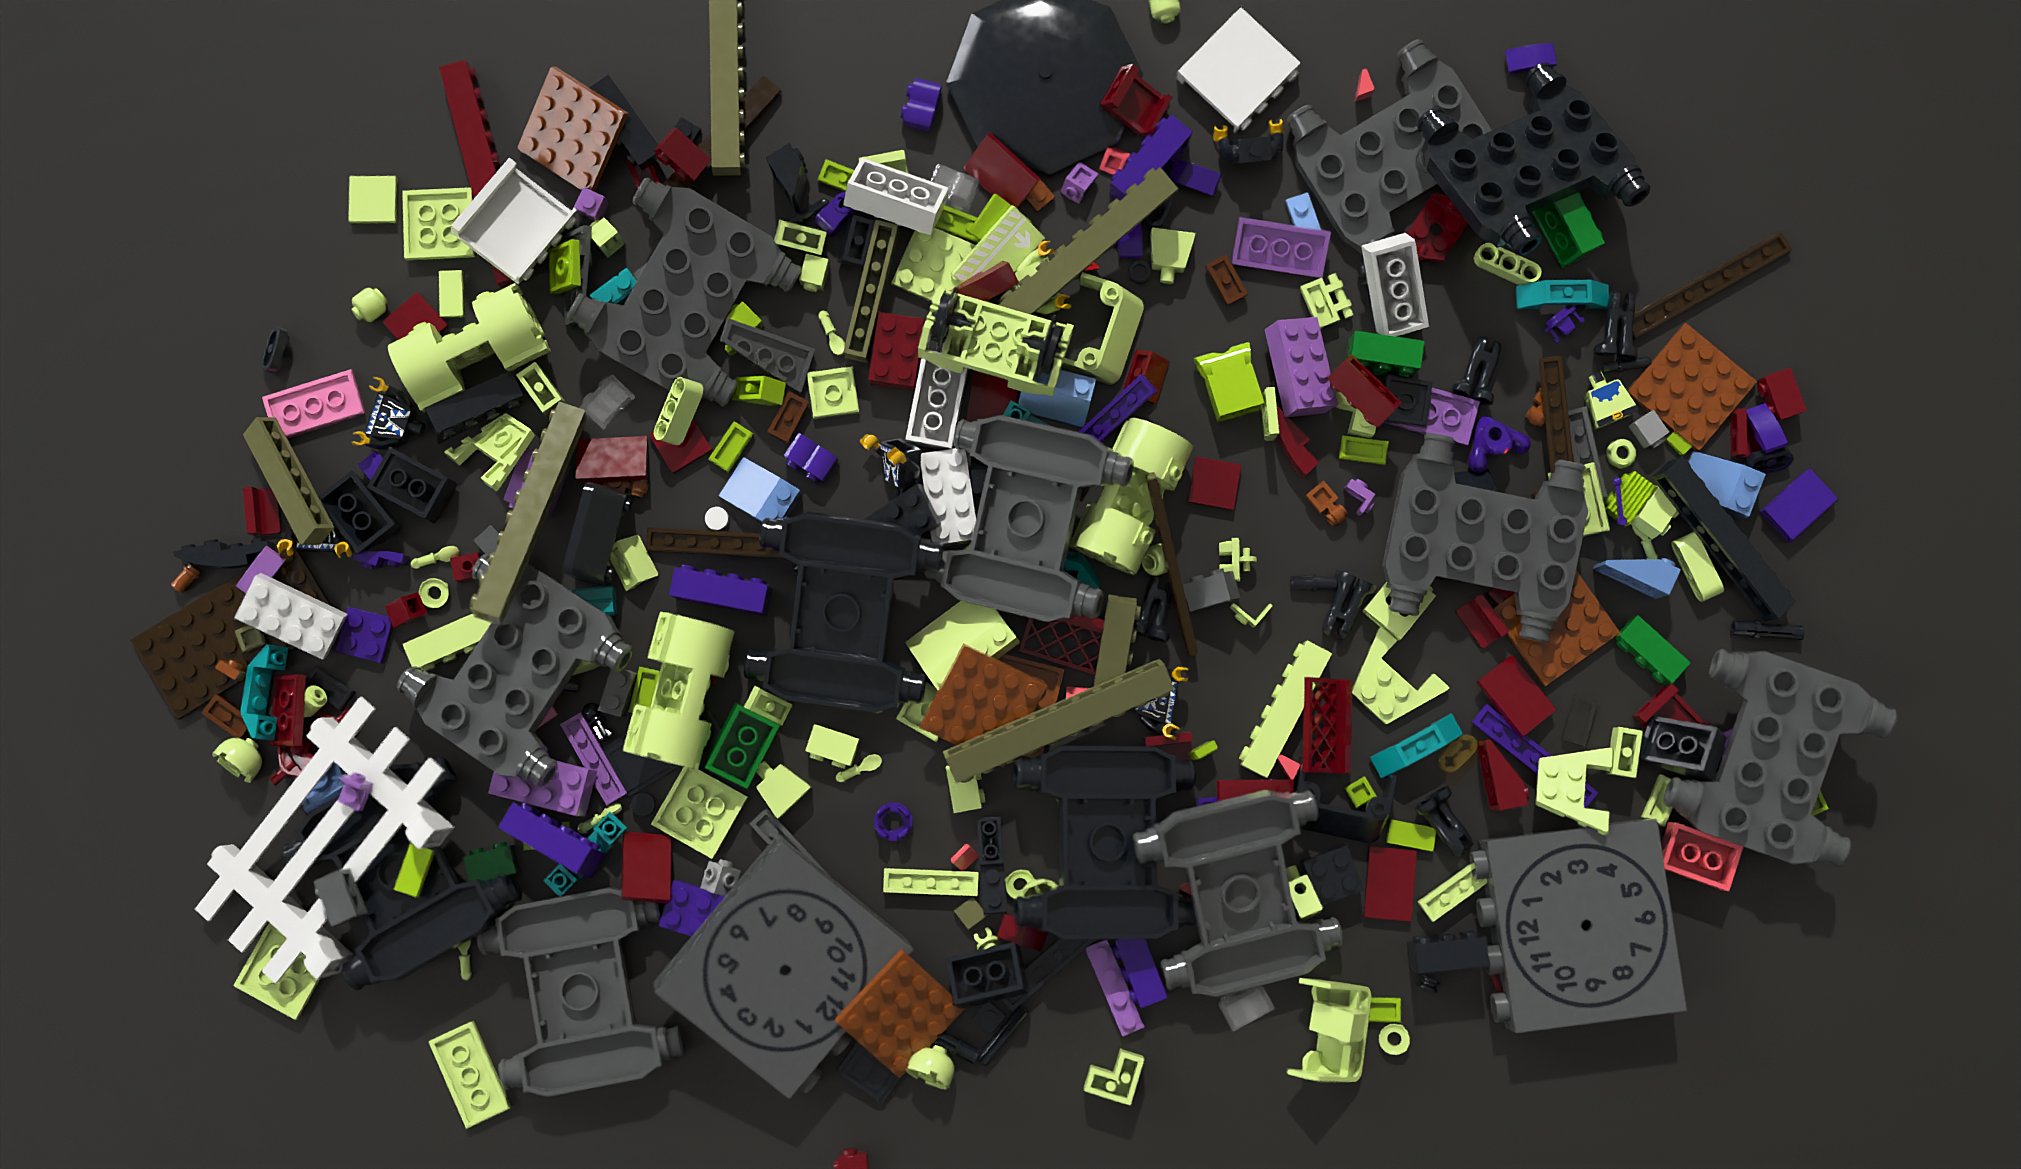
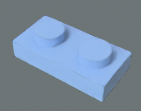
M1308 193L1286 199L1285 203L1293 226L1321 230Z

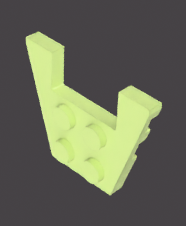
M507 413L482 427V432L473 438L468 436L463 439L461 446L454 450L450 447L444 452L449 459L459 466L477 449L497 462L481 477L483 482L496 492L535 436L530 428Z
M1381 626L1377 630L1366 660L1352 688V695L1384 724H1388L1447 691L1450 687L1435 674H1432L1418 690L1414 689L1382 660V657L1397 640Z
M1613 748L1540 758L1538 762L1535 805L1562 817L1567 816L1578 821V824L1584 827H1592L1598 830V833L1607 835L1609 812L1584 808L1586 768L1611 770Z

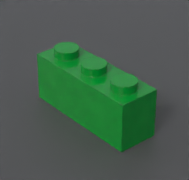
M1638 615L1631 617L1620 629V633L1613 637L1618 641V647L1636 657L1634 661L1642 668L1647 667L1653 673L1652 677L1660 684H1672L1691 663Z

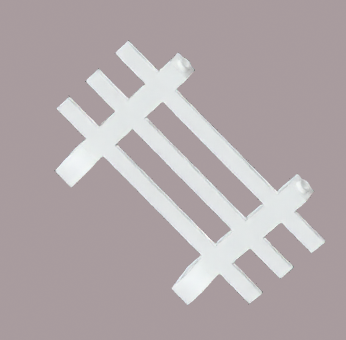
M363 697L356 701L340 723L332 717L319 718L311 725V731L307 737L320 748L244 847L239 850L234 844L221 845L212 852V858L207 863L220 877L195 910L207 921H211L234 890L248 901L254 908L232 934L229 941L239 951L244 952L268 921L275 926L287 940L262 970L275 984L280 981L302 952L307 956L304 960L307 970L316 979L340 973L343 964L349 962L353 957V954L323 927L327 919L320 899L307 912L289 894L355 809L337 800L275 881L255 865L334 762L349 775L352 772L364 775L366 781L373 783L370 794L388 809L342 868H350L356 883L402 824L408 827L406 835L418 849L440 846L454 828L423 800V797L445 771L442 767L429 758L407 785L388 768L410 740L397 727H394L374 754L354 738L376 710Z

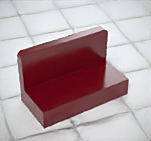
M1136 350L1123 390L1140 374H1143L1157 389V392L1147 401L1157 403L1169 360L1153 351Z
M1737 408L1730 413L1731 458H1747L1751 453L1760 451V446L1754 438L1755 431L1747 422L1746 409Z
M244 487L243 497L247 534L261 536L281 533L280 505L272 489Z
M1483 594L1477 595L1456 610L1457 616L1481 648H1485L1496 639L1510 632Z
M1192 732L1171 734L1176 737L1175 740L1165 735L1144 738V746L1157 747L1170 755H1175L1176 759L1181 761L1191 760L1187 753L1192 751Z

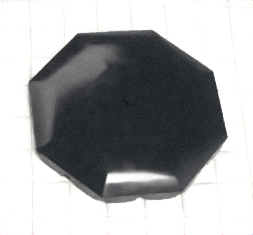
M1000 0L971 14L946 84L976 148H978L987 134L992 133L1034 173L1056 175L1076 166L1084 159H1091L1106 152L1107 148L1114 147L1119 143L1125 124L1100 104L1121 67L1134 64L1140 69L1137 75L1141 78L1143 71L1110 6L1092 0Z

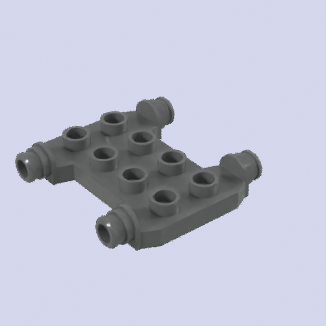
M1420 39L1409 43L1397 54V58L1402 62V68L1405 71L1401 80L1404 83L1406 97L1342 135L1329 127L1327 122L1314 112L1312 105H1305L1297 109L1287 118V124L1291 126L1292 134L1295 137L1292 142L1295 166L1342 241L1359 251L1361 255H1363L1362 245L1395 236L1390 214L1439 186L1426 169L1425 158L1422 153L1425 139L1422 136V132L1417 128L1418 120L1425 112L1432 108H1441L1445 115H1448L1459 124V130L1472 139L1492 131L1455 71L1439 61L1436 54H1432L1430 49H1426L1423 40Z
M648 177L644 178L632 202L634 205L642 207L643 211L649 214L648 219L664 235L624 305L607 303L603 300L600 302L595 298L590 299L585 294L580 293L571 306L567 319L577 323L578 327L584 330L583 334L588 336L598 352L669 392L674 381L682 377L702 384V401L705 398L710 402L715 401L719 403L722 407L726 406L738 383L737 380L727 377V373L721 371V367L717 366L706 353L708 347L745 282L760 284L765 287L770 284L775 288L776 286L782 288L784 292H789L801 273L802 268L792 263L791 259L785 256L786 253L780 250L772 236L692 189L671 187L669 185L664 186L659 182L658 184L654 183Z
M1001 415L983 420L978 419L973 422L962 419L957 424L954 432L953 443L955 448L966 450L967 453H970V456L977 458L988 466L970 549L944 551L940 571L936 573L926 570L924 572L926 578L937 580L938 583H941L940 587L948 590L958 600L1047 622L1064 618H1075L1076 616L1081 618L1087 616L1090 619L1097 618L1103 604L1104 594L1102 590L1092 589L1090 585L1084 584L1083 581L1075 579L1063 570L1082 487L1105 486L1106 484L1112 486L1118 484L1121 487L1127 486L1133 473L1134 461L1132 457L1121 456L1120 453L1107 448L1094 436Z
M1435 433L1425 434L1424 446H1421L1420 453L1413 454V459L1401 473L1382 566L1387 582L1386 587L1391 588L1390 597H1392L1389 610L1413 616L1419 615L1420 603H1423L1424 595H1427L1428 588L1435 577L1438 576L1514 592L1516 614L1522 615L1520 622L1522 623V629L1519 632V636L1525 639L1549 642L1550 631L1554 629L1555 622H1558V616L1569 604L1588 515V507L1584 496L1585 488L1583 487L1585 481L1583 474L1586 467L1576 462L1557 460L1554 465L1555 471L1551 473L1550 481H1543L1542 487L1534 499L1456 484L1453 469L1454 460H1452L1454 438Z
M491 553L482 555L472 569V578L476 581H480L482 574L487 573L489 568L488 560ZM527 565L502 626L494 623L490 624L454 680L443 678L437 674H430L427 671L422 672L419 667L412 666L400 676L397 690L401 694H405L411 705L417 708L427 726L497 774L518 777L528 782L532 781L538 787H543L556 774L558 762L549 758V754L546 753L548 748L544 746L535 731L581 661L595 663L601 667L608 666L613 672H619L630 661L633 648L631 645L624 643V640L621 638L623 635L619 633L609 615L539 569Z
M1724 649L1718 650L1711 661L1709 675L1712 679L1721 680L1723 684H1726L1725 688L1730 689L1743 700L1715 781H1697L1693 779L1692 781H1682L1680 778L1675 777L1670 780L1664 794L1665 806L1676 808V811L1680 812L1681 816H1684L1701 832L1792 864L1822 862L1824 864L1832 863L1837 867L1842 866L1847 861L1851 851L1850 839L1845 836H1839L1837 832L1822 824L1811 813L1840 733L1876 734L1881 738H1886L1895 728L1897 722L1896 710L1886 708L1877 699L1870 697L1855 682L1764 651L1729 653Z
M1263 790L1174 812L1162 823L1155 824L1153 828L1146 829V832L1133 835L1134 847L1140 863L1144 864L1151 860L1154 862L1162 860L1165 867H1185L1201 942L1188 951L1184 950L1180 954L1174 955L1172 959H1163L1161 961V972L1167 989L1173 990L1176 987H1189L1192 994L1199 993L1216 997L1307 974L1318 964L1326 961L1325 952L1331 951V948L1342 947L1344 943L1340 924L1335 917H1330L1327 920H1315L1314 918L1308 920L1296 919L1281 844L1290 838L1301 834L1299 826L1305 825L1308 821L1313 822L1318 819V808L1312 792L1308 790L1301 794L1297 792L1290 794L1289 792L1279 793Z
M611 887L514 906L501 917L495 918V921H491L485 932L476 936L479 950L483 955L495 952V954L501 953V956L507 955L524 958L538 1044L527 1051L518 1053L512 1059H502L500 1061L499 1077L501 1085L505 1090L517 1087L518 1089H523L524 1092L529 1091L547 1097L643 1078L654 1068L662 1066L665 1061L672 1060L673 1057H683L685 1055V1036L683 1029L679 1025L668 1029V1027L660 1028L659 1026L652 1027L635 1024L621 942L623 937L636 930H640L642 926H647L650 922H660L663 914L662 903L621 900V890Z

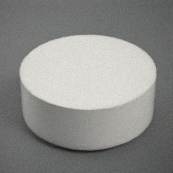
M713 507L707 511L705 522L712 530L720 531L727 527L729 515L723 508Z

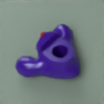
M1482 416L1475 428L1473 449L1468 458L1469 468L1475 473L1485 471L1488 465L1487 454H1507L1511 448L1519 454L1526 453L1531 447L1530 439L1525 434L1511 429L1494 418Z

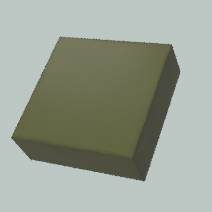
M248 625L235 630L243 653L267 644L263 631Z
M973 896L954 910L968 930L987 916L983 915V909Z

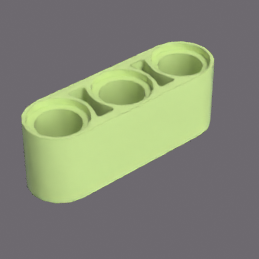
M1492 243L1483 244L1474 255V262L1478 267L1518 285L1534 283L1541 276V268L1538 264L1504 248H1496ZM1482 252L1490 253L1491 260H1485L1482 257ZM1503 261H1509L1512 269L1504 268ZM1524 270L1532 272L1533 279L1526 278Z
M682 377L674 381L655 425L654 437L656 440L674 445H680L683 442L703 395L701 383Z
M1691 532L1671 542L1676 558L1696 598L1700 602H1704L1724 592L1723 584L1702 541L1695 532Z

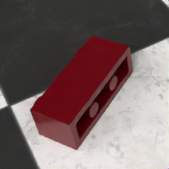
M1352 354L1327 378L1330 381L1331 387L1335 391L1341 392L1347 398L1349 405L1358 409L1363 414L1364 419L1377 428L1402 404Z

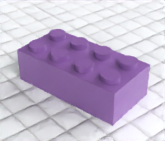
M1318 317L1277 320L1267 327L1265 334L1284 416L1294 417L1323 414L1336 407L1338 402L1335 390L1331 387L1330 381L1327 380L1331 372Z
M557 761L558 769L556 774L543 787L536 786L532 781L528 782L518 777L499 775L494 771L488 793L585 817L597 771Z

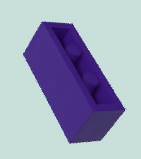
M1114 939L1116 945L1112 946L1116 958H1121L1124 967L1120 969L1125 982L1129 980L1133 989L1129 992L1133 1003H1139L1140 1008L1166 999L1167 995L1146 940Z

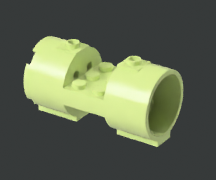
M516 283L495 293L487 291L479 294L476 297L477 300L472 302L479 324L471 323L463 327V332L457 335L451 333L442 338L435 326L431 323L426 324V322L414 326V330L409 332V335L388 345V351L395 369L421 411L425 412V407L465 391L460 370L496 353L507 371H512L551 352L547 341L542 338L545 334L529 302L521 296L523 292Z
M1130 418L1129 421L1125 420L1113 450L1120 453L1121 456L1132 457L1134 467L1131 480L1125 487H1121L1118 484L1113 486L1106 484L1098 502L1091 503V505L1087 504L1069 547L1119 571L1131 575L1137 574L1156 530L1149 527V524L1153 521L1154 512L1145 476L1153 472L1156 474L1163 498L1165 489L1175 490L1194 448L1193 445L1172 431L1151 422L1137 418Z
M660 612L648 658L661 662L662 666L651 707L635 704L623 751L685 767L699 768L704 746L706 747V743L711 735V723L698 719L704 709L703 701L705 693L710 687V675L724 678L728 670L729 651L735 631L703 621Z

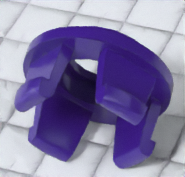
M1567 306L1546 322L1548 327L1544 331L1551 333L1555 338L1553 340L1555 343H1558L1560 339L1553 331V327H1556L1565 336L1576 328L1568 316L1569 314H1572L1580 323L1585 321L1583 317L1580 318L1574 311L1576 309L1575 306L1570 309Z
M896 802L881 806L874 817L876 832L888 841H898L905 838L913 825L912 815L908 808ZM890 813H897L902 818V825L897 830H890L885 825V819Z

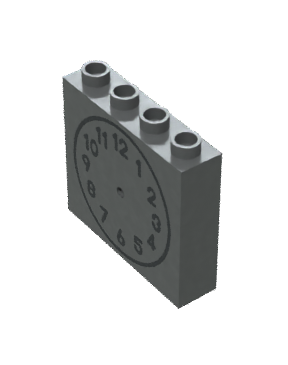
M1637 819L1608 823L1607 835L1598 833V830L1592 827L1583 826L1477 840L1479 851L1470 852L1469 855L1470 864L1475 862L1472 876L1474 880L1487 879V883L1484 885L1486 898L1477 899L1476 902L1477 915L1481 927H1490L1493 942L1492 946H1488L1490 966L1485 967L1488 975L1499 974L1503 993L1491 994L1490 996L1492 1015L1496 1023L1504 1022L1506 1029L1520 1033L1687 1011L1657 819Z
M777 834L654 981V989L658 996L790 1099L797 1089L804 1094L809 1092L822 1074V1070L817 1067L828 1052L838 1056L851 1041L852 1036L834 1019L900 949H903L909 955L913 951V947L903 935Z

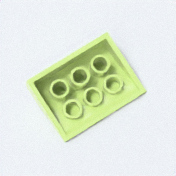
M960 601L905 643L931 682L939 690L963 643L995 659H999L1018 645L1020 641L996 609Z

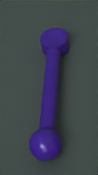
M1616 477L1613 479V485L1616 486L1619 514L1616 522L1619 526H1623L1627 523V519L1623 515L1620 488L1622 480Z

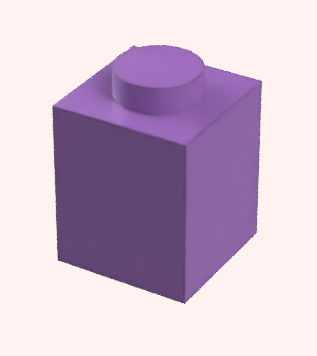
M583 187L574 208L577 209L576 212L579 215L596 221L602 219L609 203L604 196Z

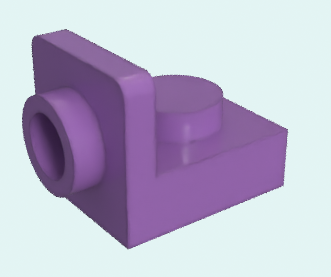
M1079 162L1065 179L1061 193L1079 204L1086 191L1096 180L1098 173Z
M352 772L351 775H342L341 781L345 782L338 802L357 811L363 810L373 783L366 781V777L359 773Z

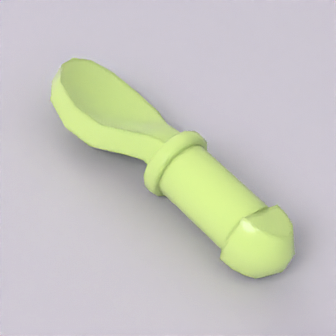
M826 311L819 312L818 318L823 324L826 331L825 334L829 335L831 350L838 356L843 355L845 342L835 334L836 328L832 325L829 318L830 315Z
M1632 525L1634 533L1642 538L1640 543L1645 550L1646 559H1658L1651 542L1652 539H1648L1647 535Z
M456 546L444 547L436 554L432 552L429 555L413 559L411 567L419 569L432 563L436 564L437 560L449 562L450 558L458 557L459 549Z
M876 754L869 755L864 758L859 766L855 764L843 772L840 771L836 775V780L838 782H845V780L856 775H861V771L875 770L881 765L882 758Z
M617 802L609 804L604 808L601 815L595 814L591 819L584 823L581 822L578 825L577 831L582 834L587 833L610 811L614 815L622 810L621 804Z
M471 940L458 947L461 952L459 956L460 975L464 980H469L472 975L470 969L471 955L467 954Z

